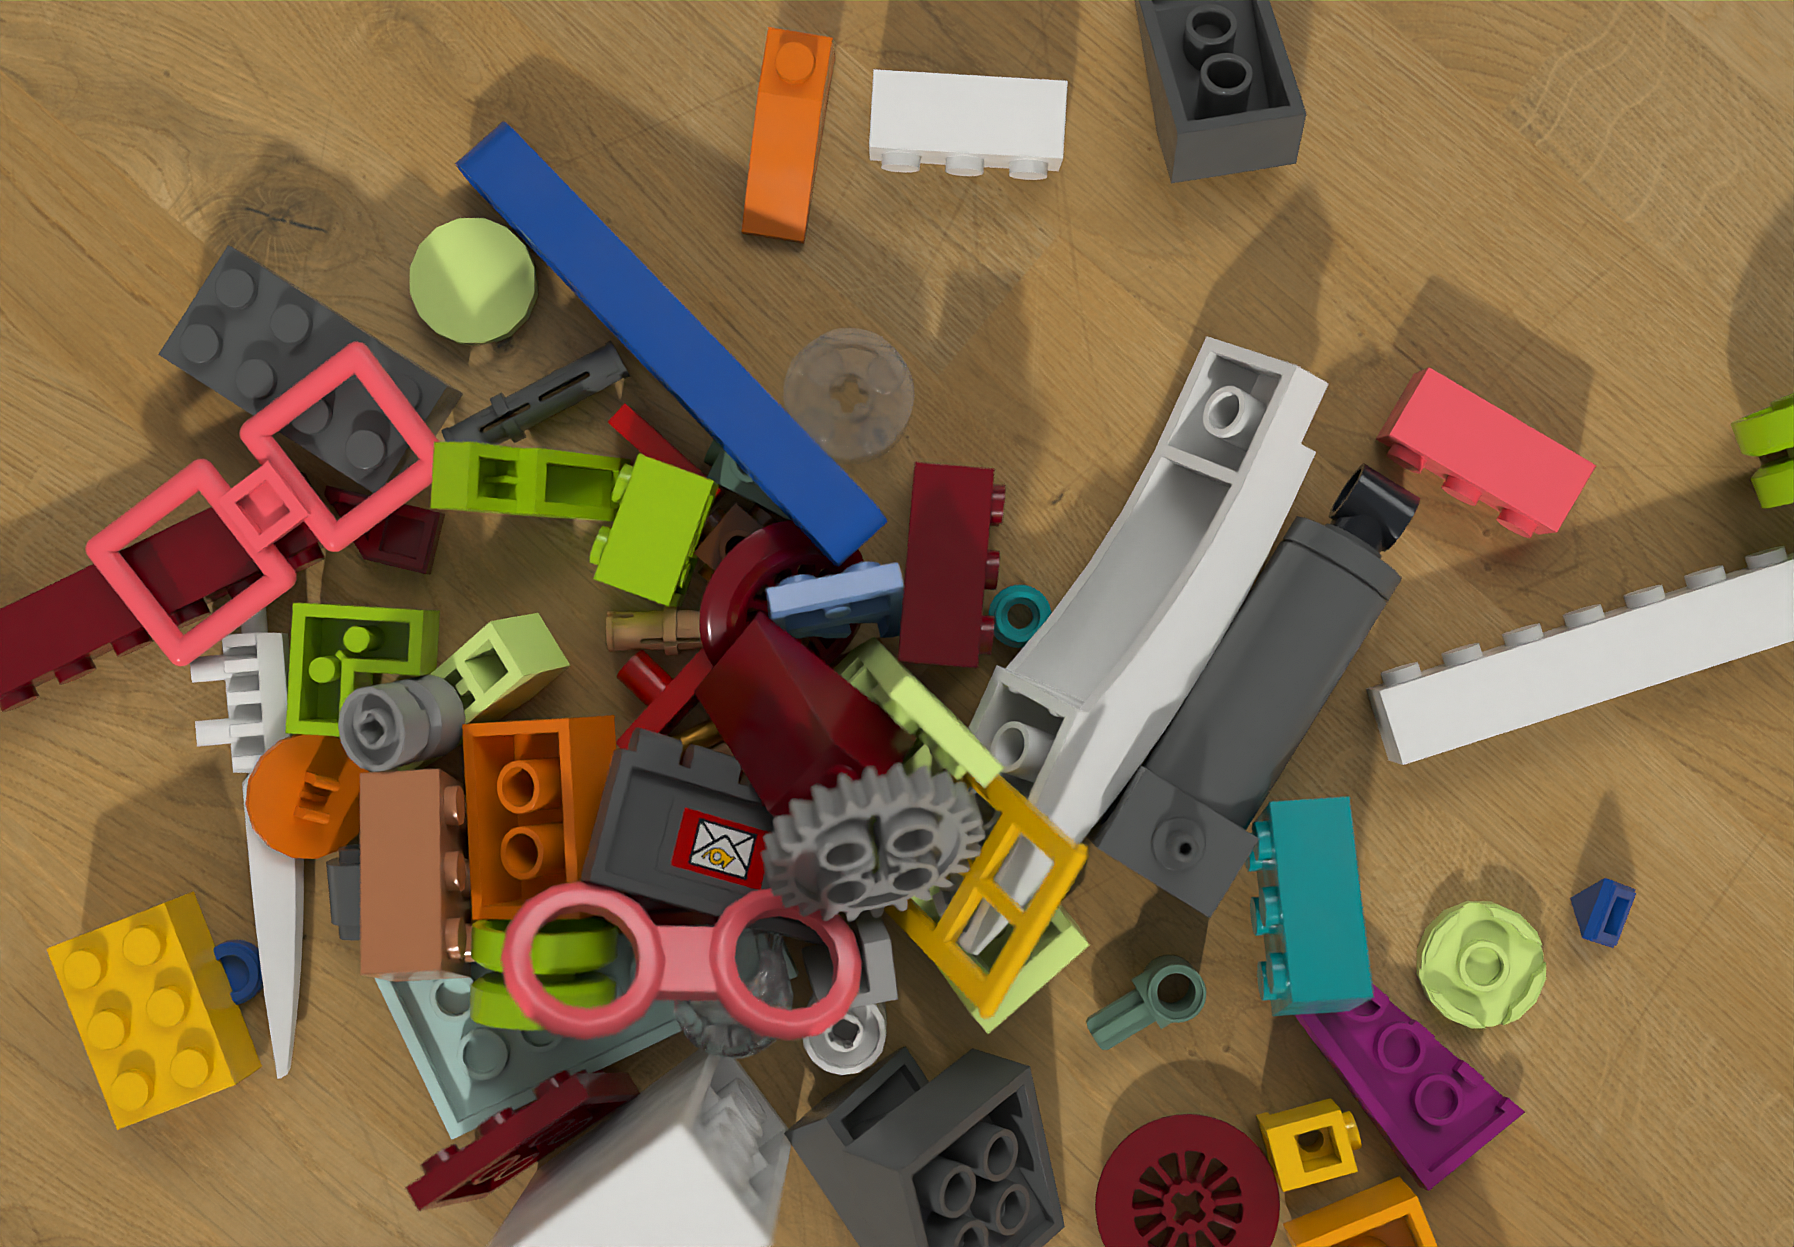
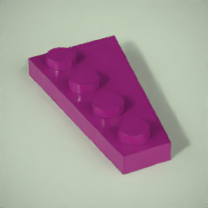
M1373 983L1374 998L1351 1011L1295 1015L1419 1187L1427 1191L1431 1190L1525 1113L1512 1100L1502 1096L1483 1080L1484 1077L1468 1063L1457 1058L1435 1039L1436 1036L1417 1020L1411 1019L1401 1011Z

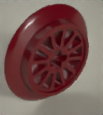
M791 520L766 526L742 540L720 562L708 582L700 607L699 630L704 651L713 666L717 664L760 611L768 617L767 594H756L763 585L766 588L777 587L781 581L796 575H812L817 579L842 574L848 567L864 562L859 549L837 567ZM780 572V580L775 583L773 576ZM750 608L758 609L756 611L747 613L748 609ZM849 623L851 634L847 638L805 637L809 642L806 648L829 665L847 649L861 623ZM797 638L796 640L802 644V638Z
M1176 1114L1153 1120L1129 1134L1113 1151L1102 1170L1097 1186L1095 1201L1096 1221L1105 1247H1157L1149 1240L1167 1226L1169 1228L1160 1247H1174L1179 1235L1183 1232L1186 1234L1187 1247H1197L1195 1234L1198 1230L1204 1232L1213 1243L1212 1247H1271L1279 1223L1280 1195L1278 1184L1268 1159L1256 1143L1244 1132L1225 1121L1210 1116ZM1185 1152H1201L1192 1173L1187 1175ZM1171 1153H1175L1177 1176L1175 1177L1170 1176L1158 1161L1160 1158ZM1212 1158H1216L1224 1164L1203 1180ZM1152 1166L1166 1184L1160 1186L1141 1178V1176L1148 1167ZM1230 1177H1235L1237 1182L1236 1189L1213 1192ZM1136 1189H1140L1159 1199L1133 1202V1195ZM1194 1190L1198 1191L1195 1198L1200 1206V1210L1195 1215L1185 1210L1179 1217L1176 1216L1177 1208L1172 1199L1177 1192L1184 1196H1189ZM1239 1203L1236 1216H1231L1215 1209L1216 1206ZM1159 1214L1141 1229L1137 1228L1134 1222L1137 1216ZM1215 1221L1231 1229L1224 1238L1220 1239L1210 1228L1208 1222Z

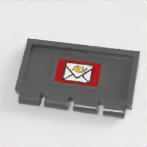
M637 727L631 735L628 749H618L613 752L580 881L611 887L624 893L720 918L726 907L751 891L771 888L762 851L767 850L764 840L765 834L776 832L773 821L775 817L768 812L744 771L740 784L738 783L741 767L735 757L690 744L685 751L682 765L679 766L682 753L681 740ZM775 916L759 919L749 926L816 945H826L815 930L796 919Z

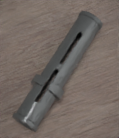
M610 340L599 349L551 372L549 375L507 397L502 392L490 398L492 405L441 431L446 442H476L499 445L511 438L514 443H517L526 438L524 431L576 405L623 378L630 377V374ZM590 373L588 378L542 401L543 397ZM530 405V408L525 410L524 412L503 421L501 424L493 427L492 429L486 432H483L485 428L493 425L494 423L502 419H505L513 415L515 412Z

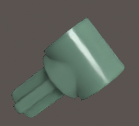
M1171 954L1159 956L1146 966L1143 973L1131 979L1136 989L1089 1016L1086 1024L1097 1045L1102 1050H1109L1155 1021L1163 1029L1173 1022H1186L1194 1018L1202 1010L1206 1001L1205 983L1186 959ZM1173 973L1186 975L1189 979V988L1182 999L1171 1003L1158 999V985L1164 977Z

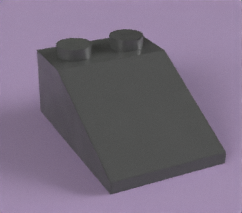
M1135 0L1156 131L1171 184L1296 164L1307 113L1270 0Z

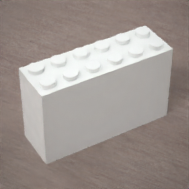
M717 1035L643 1090L638 1096L627 1102L539 1168L488 1247H768L772 1243L791 1149V1143L784 1134L788 1127L719 1035Z

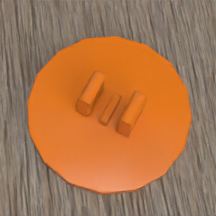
M296 734L279 740L259 758L248 779L245 806L252 829L268 847L291 858L318 859L338 851V848L347 845L360 833V773H369V771L360 768L349 758L341 740L335 736Z

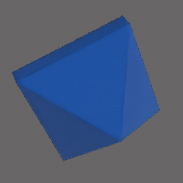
M1604 878L1571 897L1570 900L1582 938L1614 948V945L1617 946L1636 896V889Z

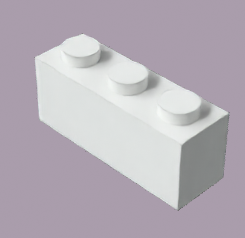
M874 69L869 138L870 160L882 161L881 168L893 172H917L920 170V163L946 165V173L958 176H979L983 174L984 167L1008 168L1009 176L1017 179L1047 178L1048 171H1059L1063 160L1068 81Z

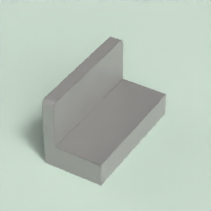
M870 910L861 911L854 921L848 922L849 927L855 934L862 959L859 993L850 1008L898 999L891 940L881 917L874 918ZM813 945L802 948L803 962L816 1003L826 996L832 984L834 967L826 945Z

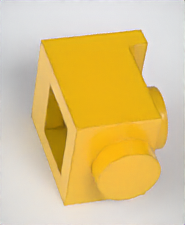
M1331 1098L1274 1114L1265 1112L1256 1115L1268 1161L1273 1169L1276 1181L1283 1192L1358 1172L1353 1151L1361 1149L1362 1144L1355 1119L1351 1111L1342 1113L1341 1109ZM1319 1130V1137L1313 1145L1302 1146L1299 1144L1298 1138L1300 1134Z

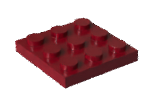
M568 1069L543 1081L533 1090L537 1098L536 1101L517 1112L512 1107H508L494 1114L476 1128L481 1136L479 1139L460 1150L456 1144L448 1146L429 1157L420 1165L425 1175L405 1187L417 1210L423 1211L485 1198L638 1096L640 1092L629 1073H606L604 1069L588 1073L586 1069H583L571 1075Z

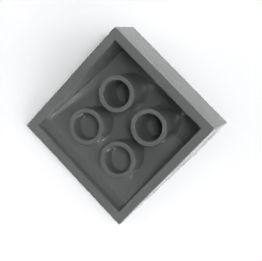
M972 1048L842 1150L856 1206L880 1247H1043L1065 1227L1031 1068L1028 1065Z

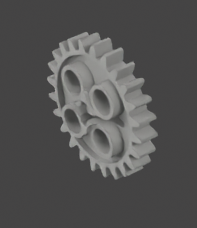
M896 764L887 776L877 777L873 767H868L864 772L863 779L853 782L845 774L839 775V788L830 791L816 785L812 788L815 800L811 803L799 800L790 802L793 816L775 817L773 821L776 832L765 834L764 840L767 850L762 851V856L772 894L774 896L781 895L785 908L798 905L800 915L804 917L820 909L823 921H828L838 912L845 911L847 920L850 922L854 921L861 911L870 910L874 918H880L884 907L894 905L900 911H905L908 906L907 899L914 896L925 901L932 899L929 888L933 886L950 888L953 885L950 873H964L970 870L967 858L980 855L981 851L978 841L985 839V834L981 825L983 822L973 794L969 795L965 782L961 781L953 784L950 773L947 771L931 778L928 766L925 765L916 769L910 776H905L902 764ZM872 815H875L876 822L873 824V834L879 856V871L875 874L871 870L875 866V859L868 832V819Z

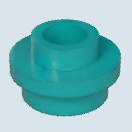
M1013 585L1001 590L992 600L988 611V616H994V636L1003 644L1014 648H1023L1052 614L1046 597L1037 589L1027 585ZM1016 604L1027 606L1031 612L1030 623L1022 629L1012 627L1007 618L1009 609Z

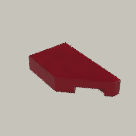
M326 485L324 493L340 518L370 496ZM403 504L356 539L354 544L364 560L431 575L445 513Z

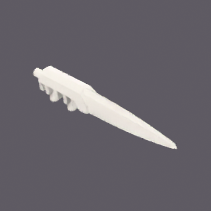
M265 607L241 625L242 634H229L222 639L223 655L199 656L190 663L192 683L225 680L228 718L195 721L197 747L231 744L233 773H250L242 782L248 857L262 981L277 1079L287 1075L291 1068L295 1039L303 940L304 859L291 858L268 847L252 829L245 806L248 779L259 758L279 740L296 735L285 733L290 663L288 633H268Z

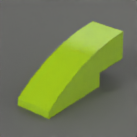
M434 442L431 508L614 522L620 504L612 501V490L615 487L624 464L630 465L631 459L476 442Z

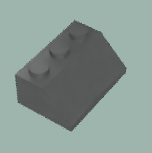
M906 1046L894 1051L824 1097L784 1133L860 1247L880 1246L856 1206L842 1150L929 1083Z

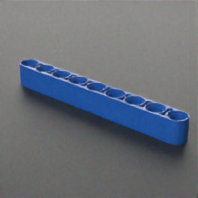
M502 121L455 163L463 176L491 207L835 566L839 567L888 522L867 494L510 125Z

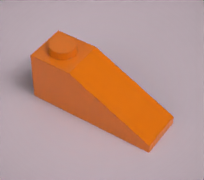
M768 27L757 94L742 234L805 244L835 60L832 37Z

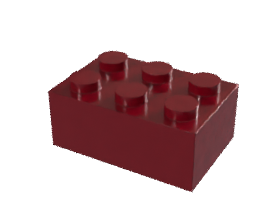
M915 462L898 661L978 668L979 654L991 655L994 616L982 615L984 590H997L1000 550H988L990 526L999 527L1003 522L1006 489L1005 485L993 484L995 469Z

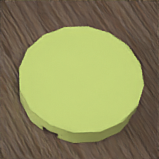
M458 218L437 227L418 246L410 266V295L419 316L437 334L464 346H480L478 344H489L511 337L529 319L538 297L537 270L529 249L507 227L486 218Z
M1465 901L1443 910L1426 927L1417 948L1416 975L1425 997L1445 1017L1469 1028H1486L1499 1024L1506 1025L1518 1020L1537 1002L1546 981V962L1543 961L1544 953L1541 948L1543 945L1537 931L1519 913L1492 901Z

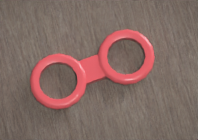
M584 881L552 886L524 903L506 929L500 958L507 991L523 1014L552 1034L581 1040L610 1036L621 1032L642 1018L654 1000L716 1001L718 999L732 1019L757 1035L786 1041L817 1036L845 1017L859 993L862 959L855 934L839 912L828 921L822 920L820 909L805 917L801 916L798 905L785 908L781 895L774 896L771 888L751 891L726 907L714 927L655 926L641 905L611 887ZM584 912L602 916L618 926L632 944L636 960L634 981L626 994L609 1005L589 1009L565 1005L548 994L534 975L530 957L533 939L543 925L560 915ZM782 916L799 920L815 930L827 945L834 967L831 988L826 996L811 1007L796 1010L771 1007L753 996L740 979L735 962L737 938L745 928L759 919Z

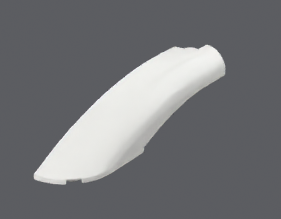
M1206 336L1155 451L1120 515L1088 565L1046 622L1043 623L1006 668L997 665L968 729L1004 767L998 774L1077 844L1081 843L1142 764L1196 684L1253 585L1305 478L1316 452L1302 445L1301 442L1328 383L1297 365ZM970 786L968 793L969 795H974L983 822L981 825L985 839L978 841L981 850L1001 814ZM1020 832L993 880L1023 908L1035 895L1054 862ZM950 873L953 885L950 888L939 887L940 892L932 896L940 918L964 879L959 873ZM982 897L958 938L957 943L968 953L978 955L1009 922Z

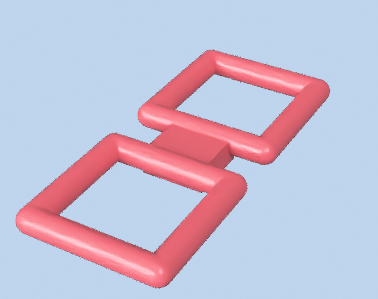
M352 342L241 426L240 438L261 464V467L233 488L228 485L210 461L197 459L87 542L86 554L174 665L186 666L295 585L297 580L296 572L274 543L302 522L307 524L325 549L331 552H339L432 483L434 442L439 441L364 343ZM355 374L419 460L339 520H336L273 438V435ZM200 491L264 575L186 634H183L119 551Z

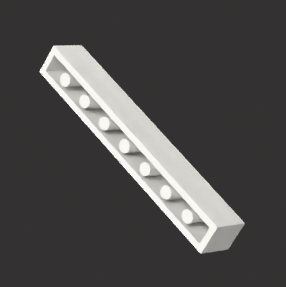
M1784 546L1759 551L1745 557L1747 568L1728 574L1725 573L1723 565L1703 569L1684 576L1687 587L1664 593L1662 585L1647 587L1624 595L1626 606L1604 613L1601 604L1580 608L1563 615L1564 626L1542 632L1540 624L1528 625L1502 634L1505 645L1482 652L1479 643H1473L1442 653L1444 664L1421 671L1418 662H1414L1382 672L1383 683L1367 688L1366 691L1388 760L1405 765L1794 641V553L1787 554Z

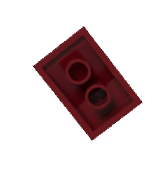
M761 611L694 690V693L766 809L774 817L793 816L790 802L793 800L810 803L814 801L812 788L816 785L830 791L839 788V775L845 774L853 782L863 779L864 772L868 767H873L877 777L887 776L896 764L902 763L917 738L914 734L908 733L891 715Z

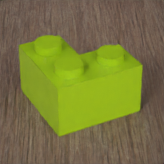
M638 454L634 467L624 464L612 494V501L620 504L612 528L601 527L590 554L589 562L598 565L593 579L666 606L682 607L699 557L694 552L699 547L698 542L719 484Z
M293 603L285 733L340 736L338 728L339 715L346 698L356 689L372 686L373 673L422 676L429 675L437 669L440 610L326 603Z

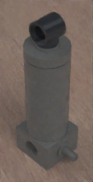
M1363 463L1353 473L1335 500L1329 513V518L1332 519L1330 524L1326 523L1324 526L1305 517L1296 516L1283 537V541L1280 542L1253 585L1221 643L1172 721L1158 739L1142 766H1139L1109 808L1086 835L1098 849L1211 918L1259 838L1246 831L1402 580V577L1396 570L1381 559L1382 555L1380 552L1389 550L1402 535L1418 508L1420 502L1418 496Z

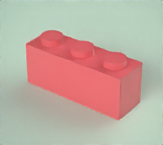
M1430 367L1412 376L1376 437V440L1390 447L1386 455L1393 462L1418 474L1421 473L1423 468L1429 470L1445 480L1441 488L1446 493L1472 506H1476L1479 500L1500 512L1496 519L1498 523L1526 538H1531L1533 533L1540 535L1558 532L1596 467L1595 464Z

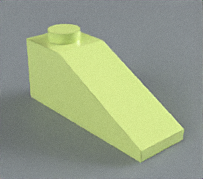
M539 613L490 621L433 671L431 675L445 679L455 688L463 703L465 724L498 721L529 701L566 670L570 664ZM463 736L457 747L463 743ZM442 756L412 762L409 765L397 767L399 771L422 770Z

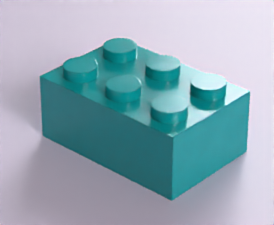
M1335 797L1269 802L1257 820L1252 824L1251 834L1259 838L1245 861L1248 872L1257 871L1259 896L1251 897L1250 915L1254 935L1264 936L1266 961H1258L1257 964L1260 998L1262 1001L1271 1000L1272 1016L1351 1011L1374 998L1350 798Z

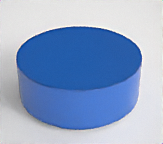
M229 940L214 947L215 957L217 961L221 959L233 990L230 993L233 1002L236 1005L241 1004L256 996L263 988L258 948L244 940Z

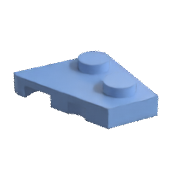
M872 561L861 562L848 567L842 574L817 579L812 575L789 577L781 581L777 587L766 589L768 617L795 639L810 636L847 638L851 634L849 623H877L881 638L900 636L904 584L898 562L880 565L878 562Z

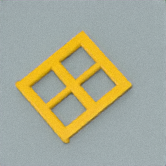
M969 772L960 780H957L950 773L953 784L961 781L965 782L967 790L971 786L1001 815L982 846L980 855L974 861L971 858H967L970 870L959 873L964 879L938 924L912 898L907 899L908 906L905 911L898 910L894 905L886 906L884 910L979 1009V1015L984 1019H988L996 1013L1089 854L1085 844H1077L1001 775L997 774L984 787ZM1020 832L1054 862L1026 910L993 880ZM982 897L1015 927L988 975L956 944Z

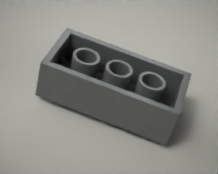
M230 245L227 246L158 354L253 416L352 342H362L370 349L435 437L463 395L456 388L260 262ZM355 374L278 431L373 493L419 460Z

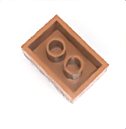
M441 769L360 773V975L393 982L472 978L471 962L476 961L471 958V931L473 923H471V885L465 784Z

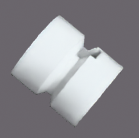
M814 994L809 998L807 1007H811L816 1003ZM885 1002L849 1008L843 1019L820 1035L803 1038L804 1048L811 1060L823 1070L839 1075L859 1073L871 1066L882 1053L887 1035Z

